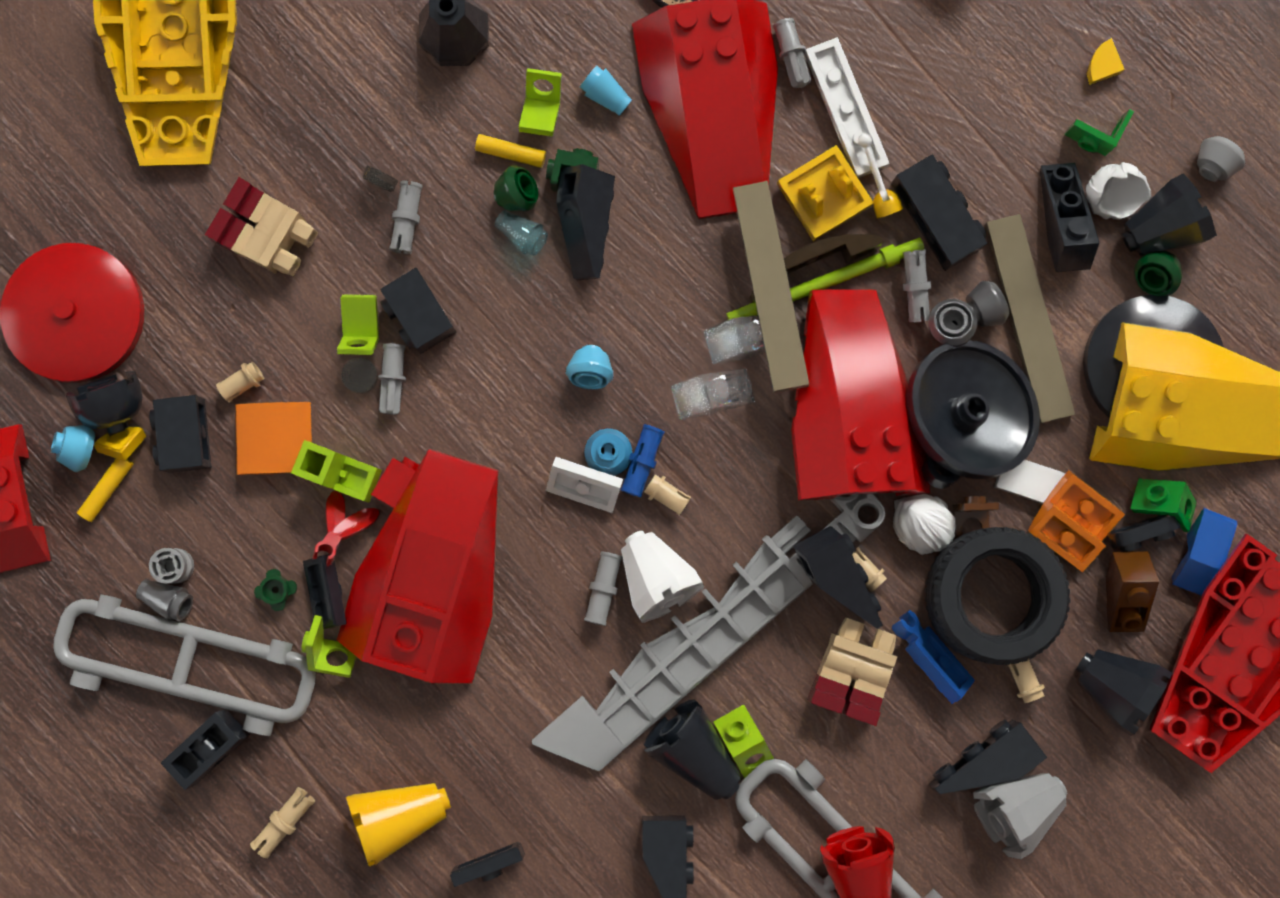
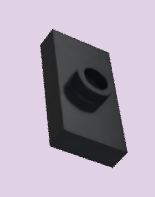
M330 554L319 556L317 559L312 558L303 561L313 618L315 615L322 616L323 629L347 624L341 597L342 587L338 581L335 561L329 566L326 565L327 557Z
M516 842L455 866L450 874L454 887L479 877L485 882L502 875V868L523 860L525 852L521 842Z

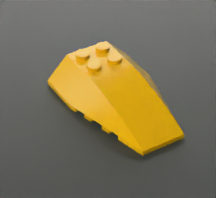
M93 0L94 24L105 49L104 56L117 87L115 89L116 94L124 109L125 122L139 166L211 164L237 26L236 0Z
M1121 323L1113 357L1123 362L1108 427L1097 425L1089 457L1091 461L1159 471L1280 459L1279 371L1188 332Z

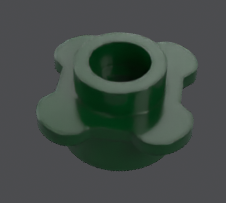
M270 569L267 571L266 578L260 583V586L255 588L254 594L258 600H263L270 604L272 610L281 611L286 607L285 602L288 597L296 593L297 584L293 580L288 581L282 577L278 569ZM274 587L279 588V592L276 594L273 592Z

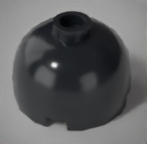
M125 372L127 379L116 381L117 376L115 374L77 387L79 393L77 396L70 391L66 393L67 401L76 419L84 426L92 429L106 428L108 434L128 428L127 421L138 414L142 405L143 395L136 372Z

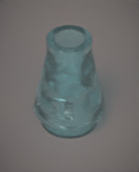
M503 210L499 214L494 224V227L500 230L523 254L529 253L535 256L543 248L548 238V232L543 230L542 224L514 215L507 210Z

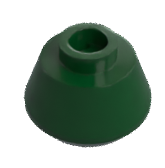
M516 165L509 166L494 185L493 194L495 201L508 211H529L535 207L539 195L538 187L531 173L525 168Z
M1168 251L1150 253L1137 261L1134 267V278L1139 287L1146 293L1154 296H1168L1173 294L1181 284V263L1174 254Z

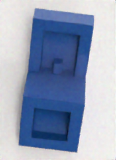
M1203 508L1191 526L1190 531L1186 534L1188 551L1172 575V584L1202 596L1204 590L1227 560L1236 531L1237 520Z

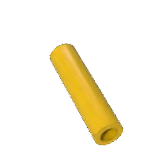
M482 134L478 135L475 144V151L543 168L546 158V151Z
M116 458L79 508L77 514L85 520L93 522L134 464L128 459L123 461Z

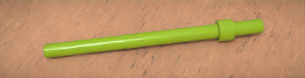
M918 237L896 247L891 244L879 249L878 254L790 288L792 302L809 296V291L824 290L884 266L887 269L900 264V259L904 258L903 252L925 250L923 241ZM754 302L726 313L730 326L758 316L756 303Z

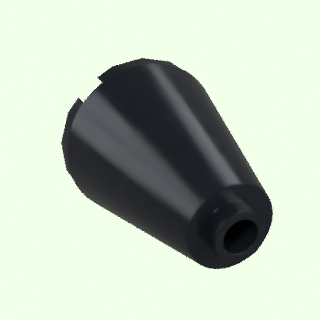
M695 699L688 700L674 708L678 713L675 717L668 720L664 716L657 723L644 742V746L647 748L644 750L651 758L713 799H728L736 793L740 786L738 783L740 773L703 707Z

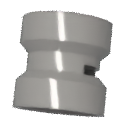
M162 548L156 551L149 561L151 576L156 581L164 584L182 583L188 580L194 571L192 556L187 551L179 548Z

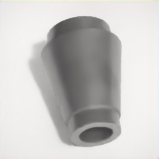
M148 579L140 583L136 592L137 599L142 600V602L168 621H182L189 614L193 605V596L188 594L186 588Z

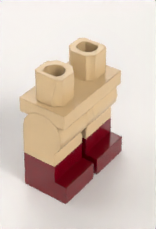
M238 177L223 205L232 213L254 224L255 227L220 208L205 236L215 244L274 274L279 271L294 276L300 266L301 259L289 252L296 241L309 248L316 239L318 232L307 223L299 212Z
M845 617L837 634H831L828 647L807 700L817 706L840 714L843 713L848 717L877 726L881 713L879 712L897 660V656L893 655L896 635L876 629L871 646L859 643L865 624Z

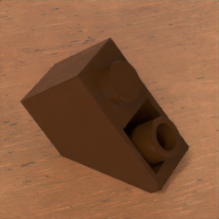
M1148 551L1112 552L1106 575L1109 632H1145L1159 585V579Z

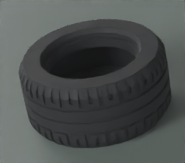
M984 528L959 536L949 546L940 551L939 556H936L925 583L927 585L925 588L926 610L929 613L928 617L932 621V626L936 629V633L954 651L964 657L983 663L995 665L1017 664L1028 661V659L1036 657L1037 654L1043 653V650H1047L1050 644L1056 640V636L1060 635V630L1064 628V622L1068 618L1067 612L1070 610V607H1068L1069 603H1071L1069 598L1070 589H1068L1070 584L1066 579L1067 574L1064 572V567L1059 562L1058 556H1055L1054 551L1049 549L1046 543H1042L1039 538L1014 528ZM990 555L1009 559L1023 570L1030 583L1032 599L1026 618L1017 628L1003 635L994 636L983 633L968 620L961 603V587L965 575L976 562Z

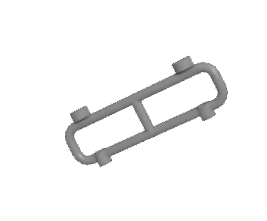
M100 594L99 601L80 599L72 602L65 608L60 617L54 637L53 649L56 658L62 665L74 669L70 681L72 686L99 691L103 677L246 714L243 730L265 736H271L275 722L290 723L296 721L306 712L315 686L316 673L308 671L307 658L291 651L292 643L272 639L271 644L266 645L174 620L168 621L166 618L120 607L122 599ZM82 613H89L102 618L184 638L172 680L71 653L68 642L77 616ZM201 642L298 668L302 677L294 704L290 708L282 709L186 684L197 643Z
M771 759L764 761L741 782L736 791L735 802L737 810L747 821L742 828L756 843L763 838L821 898H840L834 891L835 886L829 874L822 879L780 836L771 824L752 807L749 800L750 794L770 774L777 773L782 775L837 832L842 829L851 828L852 826L816 790L826 779L807 759L796 769L784 760ZM893 869L892 888L901 898H922ZM932 889L924 898L943 897L935 889Z

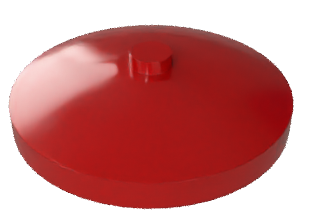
M82 243L52 245L28 257L10 277L0 304L2 333L13 355L34 373L64 383L92 381L118 368L136 347L142 333L145 315L142 292L131 271L108 252Z

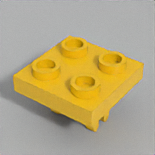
M837 145L777 182L779 189L813 242L870 208L874 203Z

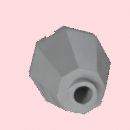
M1040 773L1022 777L1015 781L981 787L973 792L974 799H980L979 802L974 804V809L990 839L994 843L1002 840L1007 846L1002 851L1008 857L1022 859L1035 850L1066 807L1067 790L1058 777H1052L1049 773Z

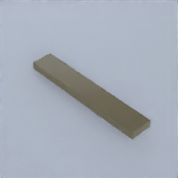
M768 181L734 187L733 194L773 392L779 393L809 387V379Z
M1017 214L986 222L984 227L1002 293L1008 304L1009 318L1024 373L1030 381L1038 401L1040 424L1073 416L1075 411L1021 215Z

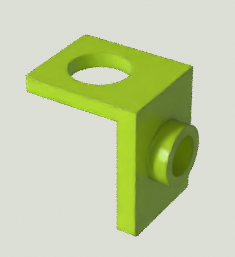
M527 69L526 98L519 123V132L553 136L560 107L561 73ZM540 79L547 80L553 85V89L548 92L540 91L534 86V82Z
M342 295L340 299L343 337L337 347V354L372 355L379 341L377 296ZM355 344L365 345L361 347H351V345Z
M315 615L310 632L306 631L301 647L302 653H306L308 671L350 678L356 656L338 641L324 639L322 616ZM333 651H342L348 656L347 661L341 666H332L326 659Z
M745 705L736 708L713 722L744 778L764 761L774 759ZM762 754V757L757 762L746 764V761L751 756Z

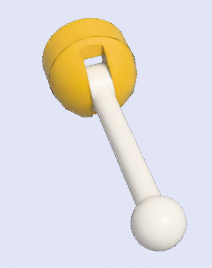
M864 133L858 137V144L864 148L879 191L873 199V209L876 217L881 218L902 210L903 206L896 192L885 189L870 146L872 138L869 134Z

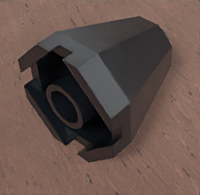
M429 0L419 13L420 47L426 53H429L440 66H469L476 59L475 56L489 46L488 14L474 0Z
M1184 173L1171 179L1124 224L1126 232L1122 233L1121 236L1130 252L1136 250L1141 256L1159 251L1198 246L1217 236L1207 206L1201 207L1197 200L1201 198V195Z
M1099 649L1093 655L1086 652L1075 669L1081 673L1077 681L1117 728L1130 736L1135 735L1139 728L1135 725L1139 719L1144 722L1167 686L1165 681L1169 680L1173 674L1160 665Z

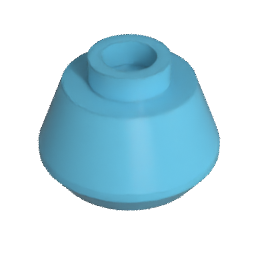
M586 345L582 349L577 350L566 367V375L571 383L584 389L603 388L612 381L614 376L608 355L595 345Z
M84 425L65 427L62 433H55L51 445V453H56V461L73 472L84 470L91 457L95 432L92 428Z

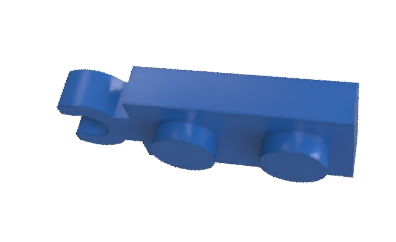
M909 610L899 617L900 620L891 627L898 637L905 639L909 643L905 650L951 704L962 699L974 683V678L929 626L925 629L921 627L920 621L914 612Z

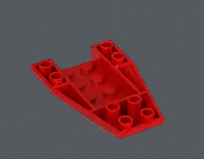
M432 449L427 451L355 574L345 609L347 624L340 626L337 641L363 662L429 683L473 682L493 617L499 470Z
M1248 534L1242 537L1204 590L1173 668V674L1167 683L1149 729L1209 773L1215 771L1280 716V562L1275 560L1277 554Z

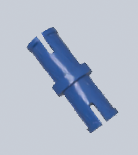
M646 424L642 427L643 429L634 453L630 454L629 460L631 463L620 491L642 498L651 469H655L657 462L654 459L665 431Z

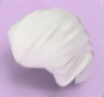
M1121 162L1120 165L1109 164L1101 167L1091 177L1086 185L1087 202L1090 203L1093 214H1097L1103 219H1122L1134 214L1145 202L1150 200L1151 189L1146 176L1137 167Z
M921 494L895 500L893 528L899 538L898 540L910 550H914L921 555L942 551L953 542L956 519L952 512L948 510L946 502L937 496Z

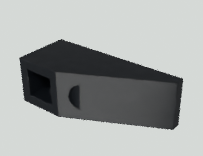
M1076 164L1041 165L1040 176L1048 246L1055 271L1090 270L1099 246V239Z
M583 164L561 168L556 200L573 278L576 280L600 278L604 264L605 241L609 231L608 221L611 202L614 198L615 176Z
M829 526L793 546L806 576L819 588L876 629L883 626L878 612L881 611V606L874 594L868 592L865 583L869 582L868 576L863 567L855 562L852 554L856 552V549L846 533L841 535L832 526Z
M1005 719L991 728L989 731L991 736L981 744L979 741H976L966 747L961 752L963 758L954 765L947 763L940 767L933 774L935 779L929 783V786L938 794H945L1019 780L1043 762L1047 756L1021 722L1015 720L1008 722Z
M685 815L642 816L643 859L662 898H687V884H693L694 882L693 862H687V848H693L694 842L693 825H687Z

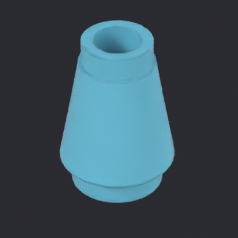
M596 66L580 86L586 92L584 96L619 116L632 101L606 68L602 70Z

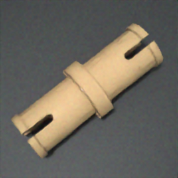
M297 787L279 811H274L270 815L271 821L256 839L250 843L254 851L257 848L260 849L257 853L258 855L268 859L287 834L291 835L296 830L295 824L310 806L315 803V799L311 795L308 798L305 797L308 793L307 791Z

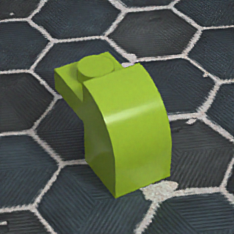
M304 440L291 474L369 503L372 497L371 493L377 485L382 470Z

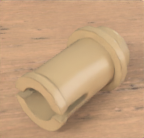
M254 362L248 365L246 363L241 364L242 369L216 384L218 391L228 403L251 387L255 386L258 388L261 386L260 382L264 380V376Z
M654 475L644 493L649 495L648 499L650 501L654 498L676 512L677 515H680L691 496L666 482L665 476L660 478Z
M857 547L856 552L852 554L853 558L865 570L869 582L865 583L866 588L873 592L887 579L883 574L885 570L883 568L879 570Z
M1029 659L1025 662L1008 665L1020 691L1017 694L1018 698L1022 697L1024 703H1029L1045 696L1042 691L1045 688L1044 684H1039Z

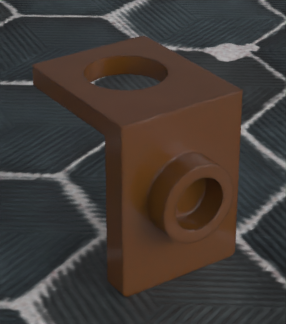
M986 496L964 497L965 504L953 505V516L956 519L954 539L963 535L962 525L969 518L978 520L982 529L990 528L989 510H999V502L986 503Z

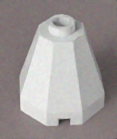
M638 531L625 539L626 545L621 549L631 602L642 623L671 612L669 607L676 603L680 607L704 588L695 569L653 532L645 534L643 531Z

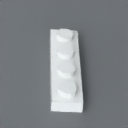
M838 37L806 49L804 55L849 165L856 176L860 178L872 173L864 148L858 144V137L864 133L869 134L872 138L870 146L878 169L881 170L888 167L890 163Z

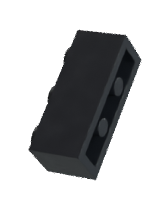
M932 154L897 174L891 185L942 268L946 271L980 251L987 244L985 239L987 235L983 225L978 220H973L968 212V203L961 191H955L948 180L950 179V174L947 167L942 161L937 162Z

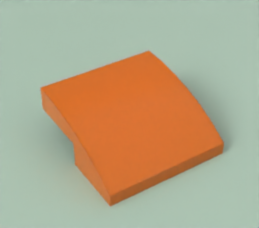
M311 402L236 404V475L291 473L304 440L312 443Z
M1068 470L1044 501L1028 531L1036 538H1039L1041 542L1046 543L1049 548L1081 572H1084L1106 547L1102 540L1125 514Z

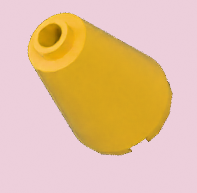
M435 783L353 794L346 797L369 867L378 864L447 818L445 810L451 808L445 789H437Z

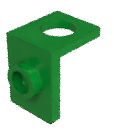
M1129 109L1119 118L1110 136L1078 119L1067 129L1065 136L1077 141L1078 146L1085 151L1091 153L1098 152L1106 156L1117 146L1134 111Z
M1138 479L1131 510L1133 513L1175 516L1183 532H1189L1196 500L1186 482Z

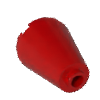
M856 826L842 829L826 838L827 845L825 847L821 845L820 847L821 858L840 898H891L895 846L889 832L875 827L876 833H868L864 831V826Z

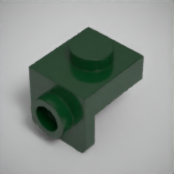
M576 148L573 149V152L557 149L555 160L549 159L546 170V179L551 180V190L558 192L561 168L583 164L599 170V157H594L591 151Z

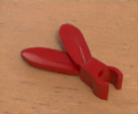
M332 491L327 498L325 508L327 535L323 541L316 544L313 552V559H317L318 552L320 551L328 552L330 556L327 557V566L333 563L341 540L366 530L375 523L379 516L378 509L364 508L345 519V500L338 491Z

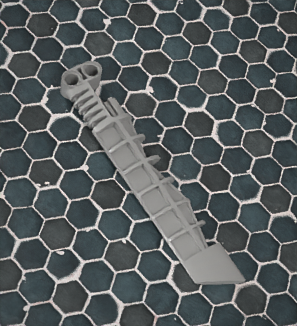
M852 494L845 498L839 496L830 499L842 513L825 528L832 526L841 535L846 533L852 542L857 540L861 543L883 522L885 516L884 507L873 494ZM870 506L875 509L877 513L876 522L873 524L861 522L858 518L859 508ZM796 516L773 537L770 538L768 535L763 537L762 541L764 543L744 569L737 562L733 564V567L740 575L719 603L706 588L702 591L714 608L684 624L674 615L671 619L677 625V628L648 644L643 642L640 645L642 649L622 676L614 669L609 672L617 683L597 710L581 696L534 737L532 744L594 770L600 771L813 585L810 578L806 576L797 553L790 559L785 555L811 530Z

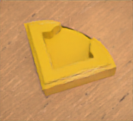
M1112 38L1101 44L1090 60L1087 71L1089 85L1121 74L1125 70Z
M128 427L125 429L126 431L109 436L108 433L103 435L94 443V447L98 453L126 461L146 438V434L140 427Z

